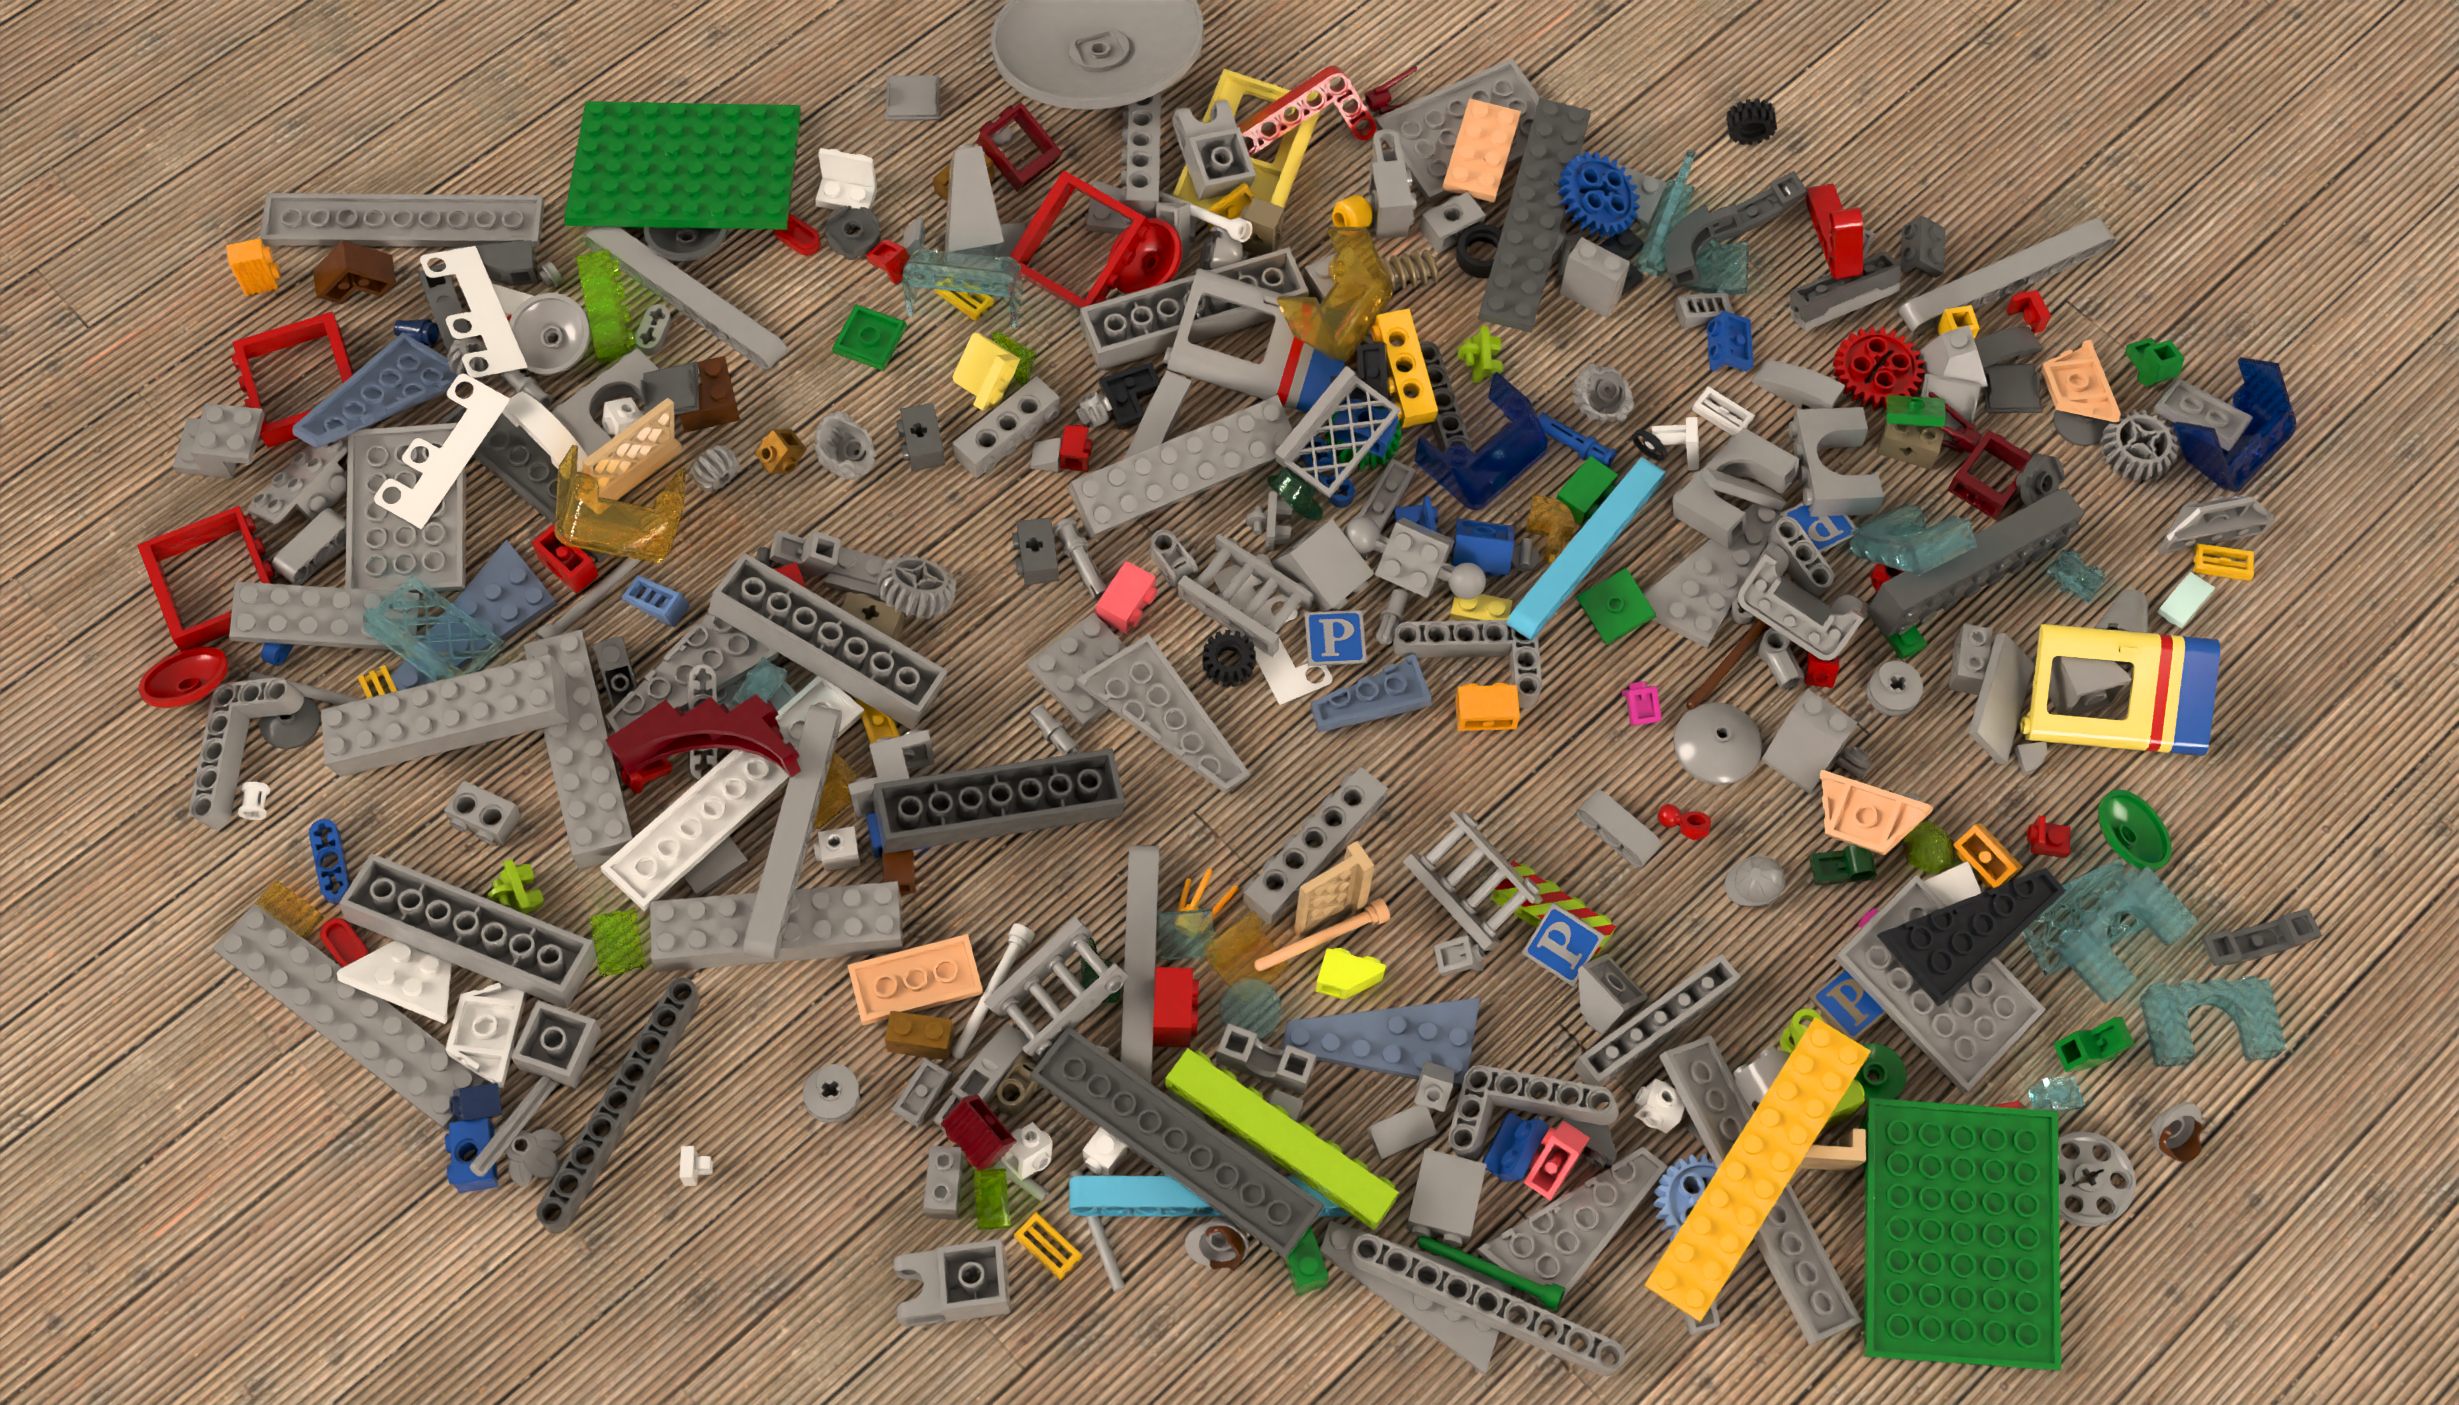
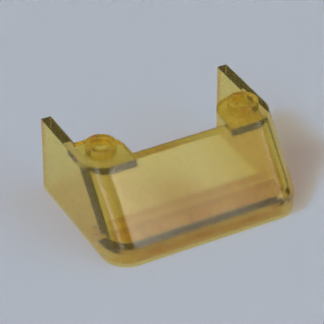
M1329 227L1327 231L1337 252L1329 264V274L1334 282V286L1320 305L1316 297L1279 296L1277 302L1292 334L1296 338L1332 360L1347 361L1375 323L1376 316L1381 314L1389 303L1392 296V286L1367 228Z
M572 445L558 469L555 535L557 539L564 545L656 563L665 560L671 552L684 510L686 468H679L666 486L665 491L659 493L656 497L654 508L599 497V485L596 479L589 474L577 472L578 446Z

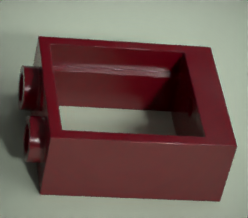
M1019 103L1014 108L1011 105L1005 108L999 114L1000 118L994 123L991 120L986 122L979 129L980 135L976 140V143L982 146L983 152L992 159L994 165L1017 192L1057 163L1063 153L1022 103ZM1014 121L1017 122L1043 154L1020 172L1015 169L991 140Z
M1988 430L1954 476L1947 491L1996 520L2018 490L2016 486L2017 476L2002 495L1968 474V471L1984 450L2020 471L2019 473L2024 472L2027 463L2033 456L2026 450L2020 449L2006 441L2003 436Z

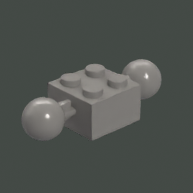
M1356 517L1345 526L1344 535L1358 553H1368L1373 549L1383 553L1375 573L1380 578L1426 598L1434 593L1439 579L1449 582L1451 591L1457 597L1465 600L1478 597L1485 589L1486 576L1478 565L1467 562L1455 567L1446 563L1455 543V540L1405 518H1401L1395 523L1390 538L1380 534L1378 525L1368 517Z

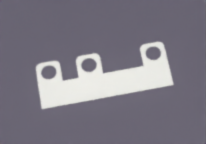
M476 246L421 256L420 262L428 277L456 275L471 312L450 315L446 318L451 335L456 339L481 335L487 347V350L468 353L462 357L468 375L477 378L528 368ZM432 258H440L446 263V268L441 272H434L428 268L427 263ZM461 318L466 319L472 324V329L467 333L457 332L453 327L454 321ZM474 357H482L488 362V368L485 371L477 372L470 367L469 362Z
M466 374L458 375L447 391L448 398L467 408V411L441 449L421 438H417L412 441L402 456L405 464L423 473L414 488L410 489L394 479H387L374 497L376 504L420 529L429 520L511 400ZM461 382H469L474 388L473 394L466 399L459 398L455 393L456 386ZM417 446H424L429 451V457L423 463H415L411 459V452ZM392 486L399 488L401 498L398 502L388 504L383 500L385 489Z
M1260 554L1255 556L1274 568L1267 555ZM1235 564L1218 571L1213 577L1221 593L1241 570V567ZM1251 574L1230 600V604L1238 610H1244L1256 595L1253 587L1264 582ZM1281 594L1266 600L1253 616L1254 620L1263 626L1268 625L1274 618L1271 612L1272 605L1278 601L1286 603L1289 598ZM1296 609L1292 612V614L1285 621V623L1297 617L1298 612ZM1280 638L1279 649L1273 657L1254 646L1256 651L1255 659L1279 705L1325 687L1332 682V676L1326 665L1308 666V663L1295 668ZM1311 667L1321 668L1325 674L1323 681L1317 684L1309 682L1306 678L1307 670Z

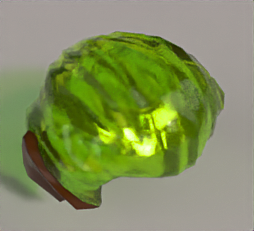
M1924 821L1918 824L1905 836L1903 847L1906 860L1925 873L1937 874L1953 862L1954 841L1946 830L1932 822Z

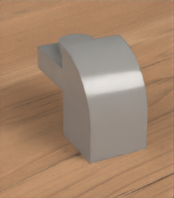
M778 530L774 534L769 560L784 565L797 562L803 576L824 575L830 572L837 564L841 540L815 530L806 539Z

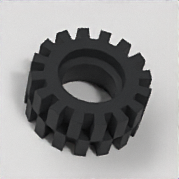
M1755 98L1754 102H1751L1750 99H1747L1744 104L1740 101L1737 103V107L1732 106L1730 111L1727 112L1730 139L1733 138L1735 143L1739 141L1742 145L1745 142H1748V145H1753V141H1757L1759 144L1762 143L1763 138L1766 141L1770 139V135L1773 136L1775 130H1777L1775 109L1772 103L1768 104L1767 100L1760 102V99Z
M1225 630V635L1222 636L1219 631L1216 633L1215 639L1212 636L1208 639V644L1205 643L1202 662L1206 676L1209 679L1213 677V683L1218 685L1219 681H1223L1222 687H1228V682H1232V686L1235 687L1238 686L1239 680L1243 684L1247 681V676L1251 677L1255 667L1256 651L1252 641L1248 643L1249 637L1244 635L1241 638L1239 631H1235L1234 635H1230V630ZM1223 651H1234L1240 656V662L1232 667L1224 666L1218 661V655Z

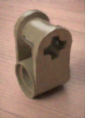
M1025 1052L1017 1057L1010 1071L997 1088V1105L999 1110L1006 1115L1019 1114L1034 1093L1041 1088L1039 1084L1030 1078V1074L1037 1064L1028 1059V1054ZM1009 1092L1016 1093L1019 1096V1098L1013 1102L1006 1101L1003 1098V1096Z

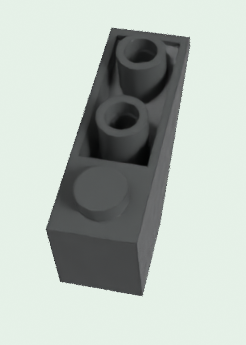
M531 240L487 243L476 246L490 280L508 286L538 283L537 255ZM463 245V246H459V247H457V248H447V251H449V250H454V249H460V248L471 247V246H465V245Z
M443 263L429 269L434 272H441L446 268V265ZM424 270L419 271L418 274L448 352L454 340L461 339H456L451 335L446 318L450 315L463 313L450 275L431 278L425 274ZM461 318L454 321L453 327L457 332L467 333L470 331L466 319Z
M623 636L593 644L612 710L630 691H635L638 687Z

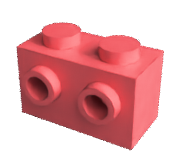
M1564 1120L1557 1129L1551 1127L1541 1142L1545 1145L1542 1153L1536 1151L1528 1166L1531 1171L1524 1184L1551 1201L1587 1145L1590 1137Z

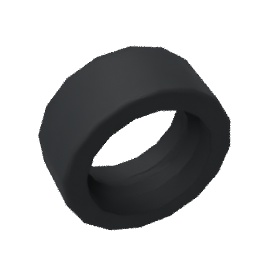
M1477 224L1463 231L1458 240L1456 260L1460 268L1473 277L1489 278L1494 259L1489 261L1477 260L1468 254L1467 247L1471 243L1480 241L1490 243L1497 248L1502 231L1489 224Z

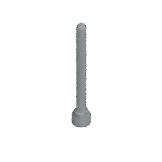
M638 548L554 624L543 625L535 632L537 639L541 640L561 635L566 628L646 557L645 549Z

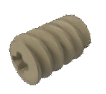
M1424 250L1421 256L1418 252H1413L1411 257L1406 253L1402 254L1400 260L1395 255L1391 256L1389 261L1385 257L1380 258L1378 277L1382 291L1385 293L1386 284H1389L1391 290L1395 291L1396 283L1399 282L1402 289H1406L1407 281L1409 280L1413 287H1417L1418 279H1421L1424 286L1427 285L1428 277H1431L1433 282L1437 284L1438 269L1436 260L1430 251Z

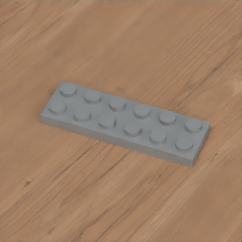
M235 581L229 638L230 641L413 651L416 648L420 596L419 593Z

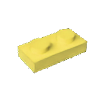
M1480 594L1474 599L1465 600L1454 595L1450 619L1458 621L1508 620L1513 600Z

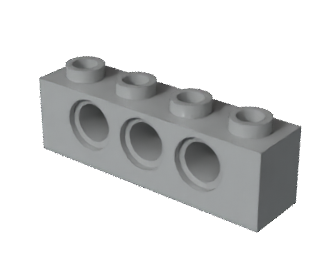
M1035 376L953 442L954 457L976 478L980 477L983 473H989L1004 456L1013 454L1020 443L1025 439L1034 437L1041 426L1046 422L1050 423L1056 419L1060 412V397L1039 377ZM1029 410L1035 411V412H1033V413H1025L1026 411H1029ZM1007 427L1014 428L1012 430H1004V428ZM985 444L993 445L991 447H983Z

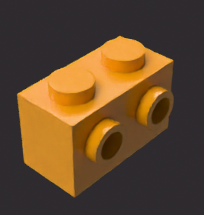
M1501 682L1495 683L1492 686H1479L1475 683L1458 686L1455 697L1458 731L1517 729L1520 719L1517 685H1508Z
M1982 823L1975 824L1953 844L1958 850L1956 852L1958 857L1964 863L1968 861L1979 872L1977 874L1979 879L1989 888L2004 885L2023 868Z

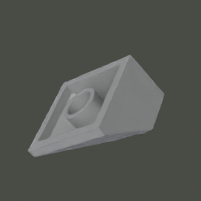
M1969 325L1939 335L1920 350L1921 353L1918 360H1924L1922 369L1925 370V374L1980 383V389L1988 386Z
M1608 954L1585 963L1578 969L1580 1013L1586 1018L1587 1024L1601 1035L1616 1028L1649 999Z

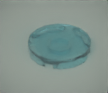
M1248 978L1237 981L1226 989L1220 1001L1219 1013L1225 1028L1229 1023L1256 1033L1257 1039L1265 1038L1276 1028L1280 1020L1282 1007L1279 996L1272 986L1261 980Z

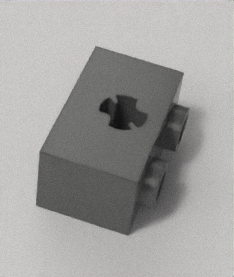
M934 403L900 408L902 419L896 420L899 437L905 436L906 444H901L904 461L910 460L912 471L944 466V451Z
M1051 517L1016 521L1017 532L1012 533L1014 550L1020 549L1021 556L1020 558H1015L1017 575H1023L1025 585L1059 581Z

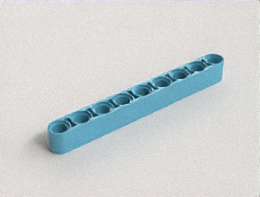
M1641 457L1520 601L1509 616L1506 624L1528 639L1533 640L1658 489L1667 472Z
M1076 1176L1069 1180V1212L1076 1216L1225 1217L1168 1176ZM1284 1176L1324 1204V1208L1318 1217H1344L1350 1215L1295 1176Z

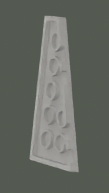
M1757 503L1752 504L1744 511L1746 513V531L1729 549L1710 539L1643 594L1656 613V618L1652 620L1708 648L1729 612L1733 601L1738 596L1741 586L1766 547L1769 531L1782 518L1780 514L1783 511Z
M708 612L709 614L681 638L663 657L662 663L655 670L652 669L637 689L630 691L606 716V719L614 733H616L664 700H667L674 709L680 707L684 711L688 708V673L695 666L705 664L713 668L716 674V692L777 659L779 654L772 648ZM700 670L699 674L694 676V680L700 683V690H693V696L700 694L711 696V690L704 691V683L710 680V676L705 675L704 670Z
M1149 634L1076 678L1075 684L1224 793H1227L1250 777V772Z
M1329 1221L1320 1249L1322 1256L1349 1276L1356 1278L1377 1297L1383 1298L1392 1305V1308L1432 1338L1438 1339L1450 1348L1452 1353L1474 1366L1475 1370L1483 1376L1486 1375L1499 1330L1357 1268L1351 1259L1354 1242L1357 1237L1369 1233ZM1384 1239L1510 1295L1512 1289L1510 1285L1455 1262ZM1362 1246L1358 1249L1359 1254L1364 1258L1375 1256L1374 1250L1369 1246ZM1399 1259L1388 1261V1265L1393 1271L1398 1272L1405 1269L1403 1262ZM1428 1272L1418 1274V1278L1423 1284L1429 1285L1435 1282L1434 1277ZM1452 1285L1448 1287V1291L1453 1297L1461 1298L1465 1296L1460 1286ZM1487 1298L1478 1300L1479 1306L1484 1311L1495 1309L1491 1300Z

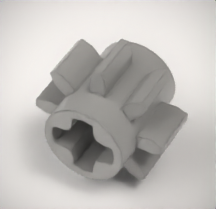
M1092 392L1083 396L1078 401L1081 408L1075 411L1081 422L1084 424L1089 422L1091 427H1096L1109 419L1107 412L1113 408L1107 397H1104V395L1099 397L1097 392Z

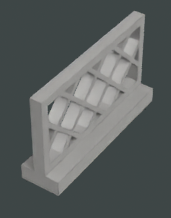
M1345 366L1275 451L1276 462L1284 468L1288 467L1330 499L1401 412V409L1356 377L1355 372ZM1356 386L1366 393L1367 402L1350 404L1349 395ZM1370 396L1376 401H1370ZM1345 400H1347V404H1346V405H1342V403H1343ZM1384 406L1391 412L1385 419L1373 420L1371 407ZM1368 408L1370 421L1352 422V409ZM1348 410L1349 424L1332 426V415L1336 411ZM1329 420V426L1323 427ZM1374 426H1379L1374 432ZM1371 428V437L1367 441L1355 442L1353 429ZM1350 429L1352 443L1335 445L1333 431ZM1330 432L1332 445L1314 447V437L1318 433ZM1311 442V448H1306ZM1362 447L1356 454V448ZM1353 448V459L1349 463L1337 464L1335 450ZM1332 451L1334 465L1317 467L1315 453ZM1312 453L1314 467L1300 468L1294 463L1300 455ZM1339 469H1344V470L1340 473V475H1338V470H1339ZM1335 470L1336 479L1329 488L1319 482L1318 472ZM1308 473H1315V478Z

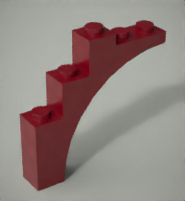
M757 693L731 711H729L724 703L719 706L712 697H709L685 714L680 707L674 709L667 700H664L605 739L613 756L628 775L633 774L650 763L674 754L710 748L742 750L759 755L779 766L791 778L801 771L796 760L800 757L797 750L790 742L785 744L782 741L784 737L779 731L780 727L775 719L779 715L777 710L769 700L764 702Z

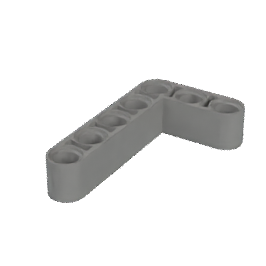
M1507 620L1403 622L1395 629L1392 647L1394 652L1403 658L1414 653L1417 658L1509 656L1511 685H1517L1519 707L1524 709L1532 708L1538 702L1542 689L1538 634L1533 640H1520L1517 636L1522 634L1506 624ZM1465 636L1471 641L1465 642L1460 640L1459 637ZM1488 636H1496L1499 638V641H1492ZM1431 637H1438V638H1440L1442 641H1441V642H1434V641H1432L1430 638H1431ZM1401 638H1410L1412 639V642H1404L1401 640ZM1519 662H1527L1531 666L1523 667ZM1529 688L1533 691V693L1527 694L1524 693L1521 689Z
M280 677L224 683L214 690L189 807L191 816L214 830L221 829L227 825L232 814L250 718L287 715L297 712L304 702V695L300 690Z
M1479 1065L1471 1067L1465 1074L1449 1132V1142L1458 1157L1469 1160L1477 1159L1483 1150L1494 1106L1598 1125H1609L1617 1120L1619 1108L1612 1092L1604 1087ZM1482 1080L1488 1081L1484 1087L1475 1088L1478 1082ZM1518 1086L1515 1092L1511 1094L1505 1093L1508 1087ZM1539 1092H1548L1547 1096H1545L1544 1098L1535 1099V1096ZM1570 1097H1578L1576 1103L1572 1105L1565 1104L1566 1100ZM1600 1103H1610L1606 1109L1596 1110L1597 1105ZM1471 1110H1480L1475 1117H1467ZM1464 1139H1472L1468 1146H1459Z

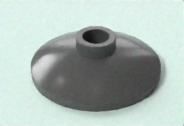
M2055 410L2053 417L2054 426L2059 435L2066 441L2078 446H2092L2101 442L2103 431L2110 421L2088 416L2083 418L2079 414Z
M304 697L302 707L297 712L292 713L289 719L282 720L286 715L260 717L259 720L260 732L269 744L280 749H293L306 744L315 736L320 726L321 717L316 704L310 698Z

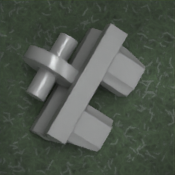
M1269 491L1267 514L1263 512L1262 506H1256L1255 512L1249 513L1246 516V524L1254 528V534L1260 535L1262 534V529L1266 528L1265 550L1274 551V544H1290L1291 525L1276 524V519L1291 520L1293 501L1277 499V492Z

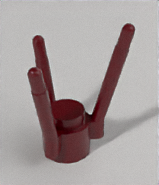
M1414 66L1385 84L1365 92V100L1370 111L1375 112L1379 110V113L1383 115L1406 105L1388 106V103L1392 101L1388 89L1416 72L1417 67Z
M1929 392V397L1939 398L1935 393ZM1945 402V411L1964 427L1959 426L1956 430L1946 425L1945 427H1936L1951 435V441L1955 442L1943 440L1941 446L1953 449L1959 453L1963 450L1972 453L1979 443L1982 434L1975 431L1976 425L1968 422Z

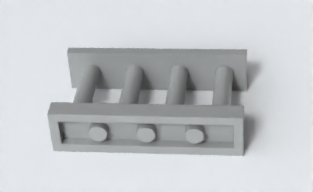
M1218 533L1215 537V551L1218 554L1198 579L1192 580L1185 575L1178 582V597L1232 632L1239 631L1241 638L1246 635L1249 637V643L1252 641L1255 647L1273 657L1279 649L1280 636L1277 634V631L1298 605L1308 611L1312 608L1313 593L1305 584L1294 582L1242 549L1234 539L1225 538ZM1227 560L1241 567V570L1221 594L1215 595L1207 590L1206 586ZM1252 574L1265 584L1244 610H1238L1230 604V600ZM1277 590L1289 599L1270 623L1263 626L1255 621L1253 616L1273 591Z
M1453 811L1449 816L1457 825L1427 855L1410 854L1403 863L1483 950H1493L1501 942L1495 936L1497 934L1496 930L1527 899L1532 904H1540L1543 899L1538 894L1540 891L1539 887L1528 877L1524 879L1476 828L1478 822L1469 813L1465 812L1463 814L1462 812ZM1466 833L1477 847L1447 877L1443 876L1441 878L1434 870L1436 868L1435 864ZM1487 855L1498 869L1468 899H1461L1454 892L1457 889L1456 885ZM1507 877L1516 886L1518 891L1488 921L1484 920L1482 922L1475 914L1477 911L1476 907Z
M1076 917L984 1000L988 1008L1002 1019L1006 1015H1010L1030 1040L1022 1049L1037 1062L1046 1055L1068 1026L1073 1029L1110 994L1117 992L1129 977L1116 963L1110 968L1105 965L1087 943L1088 939L1094 934ZM1075 951L1081 954L1099 976L1087 989L1081 985L1064 964ZM1053 972L1057 974L1076 997L1063 1011L1041 986L1042 982ZM1031 993L1053 1018L1040 1032L1018 1007L1019 1003Z

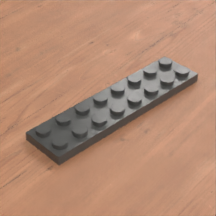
M459 405L438 424L458 423L467 411V408ZM503 413L500 414L472 455L599 563L641 526L640 519L617 500L599 514L583 503L577 495V491L584 486L583 473L569 481L552 464L551 456L520 425L516 427Z

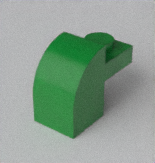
M2152 337L2128 344L2125 350L2126 355L2139 370L2137 380L2145 386H2151L2178 377L2185 359L2171 340L2156 344Z
M2122 1016L2114 1017L2092 1030L2075 1031L2053 1043L2065 1072L2081 1071L2102 1065L2118 1057L2117 1054L2135 1045Z

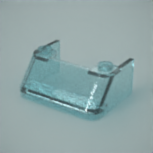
M920 248L912 252L904 265L902 274L907 316H913L918 287L1009 297L1011 327L1017 328L1023 295L1022 267L1015 259L1011 257L998 258L935 251L928 248Z

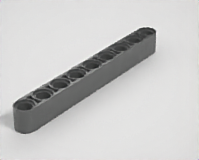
M682 977L670 983L540 1201L536 1210L537 1218L548 1232L554 1234L561 1233L570 1226L697 1010L700 996L693 981ZM681 992H691V995L686 1000H677V996ZM666 1018H675L673 1025L669 1027L661 1026ZM653 1044L660 1045L657 1052L653 1054L645 1053L648 1046ZM636 1071L644 1072L640 1080L629 1081L632 1073ZM627 1099L626 1105L621 1109L613 1108L616 1100ZM611 1126V1130L606 1136H596L597 1131L601 1127ZM589 1153L595 1154L591 1163L586 1165L580 1164L581 1158ZM572 1181L578 1182V1186L573 1192L565 1193L563 1191L567 1183ZM561 1210V1215L557 1220L547 1221V1216L551 1211Z

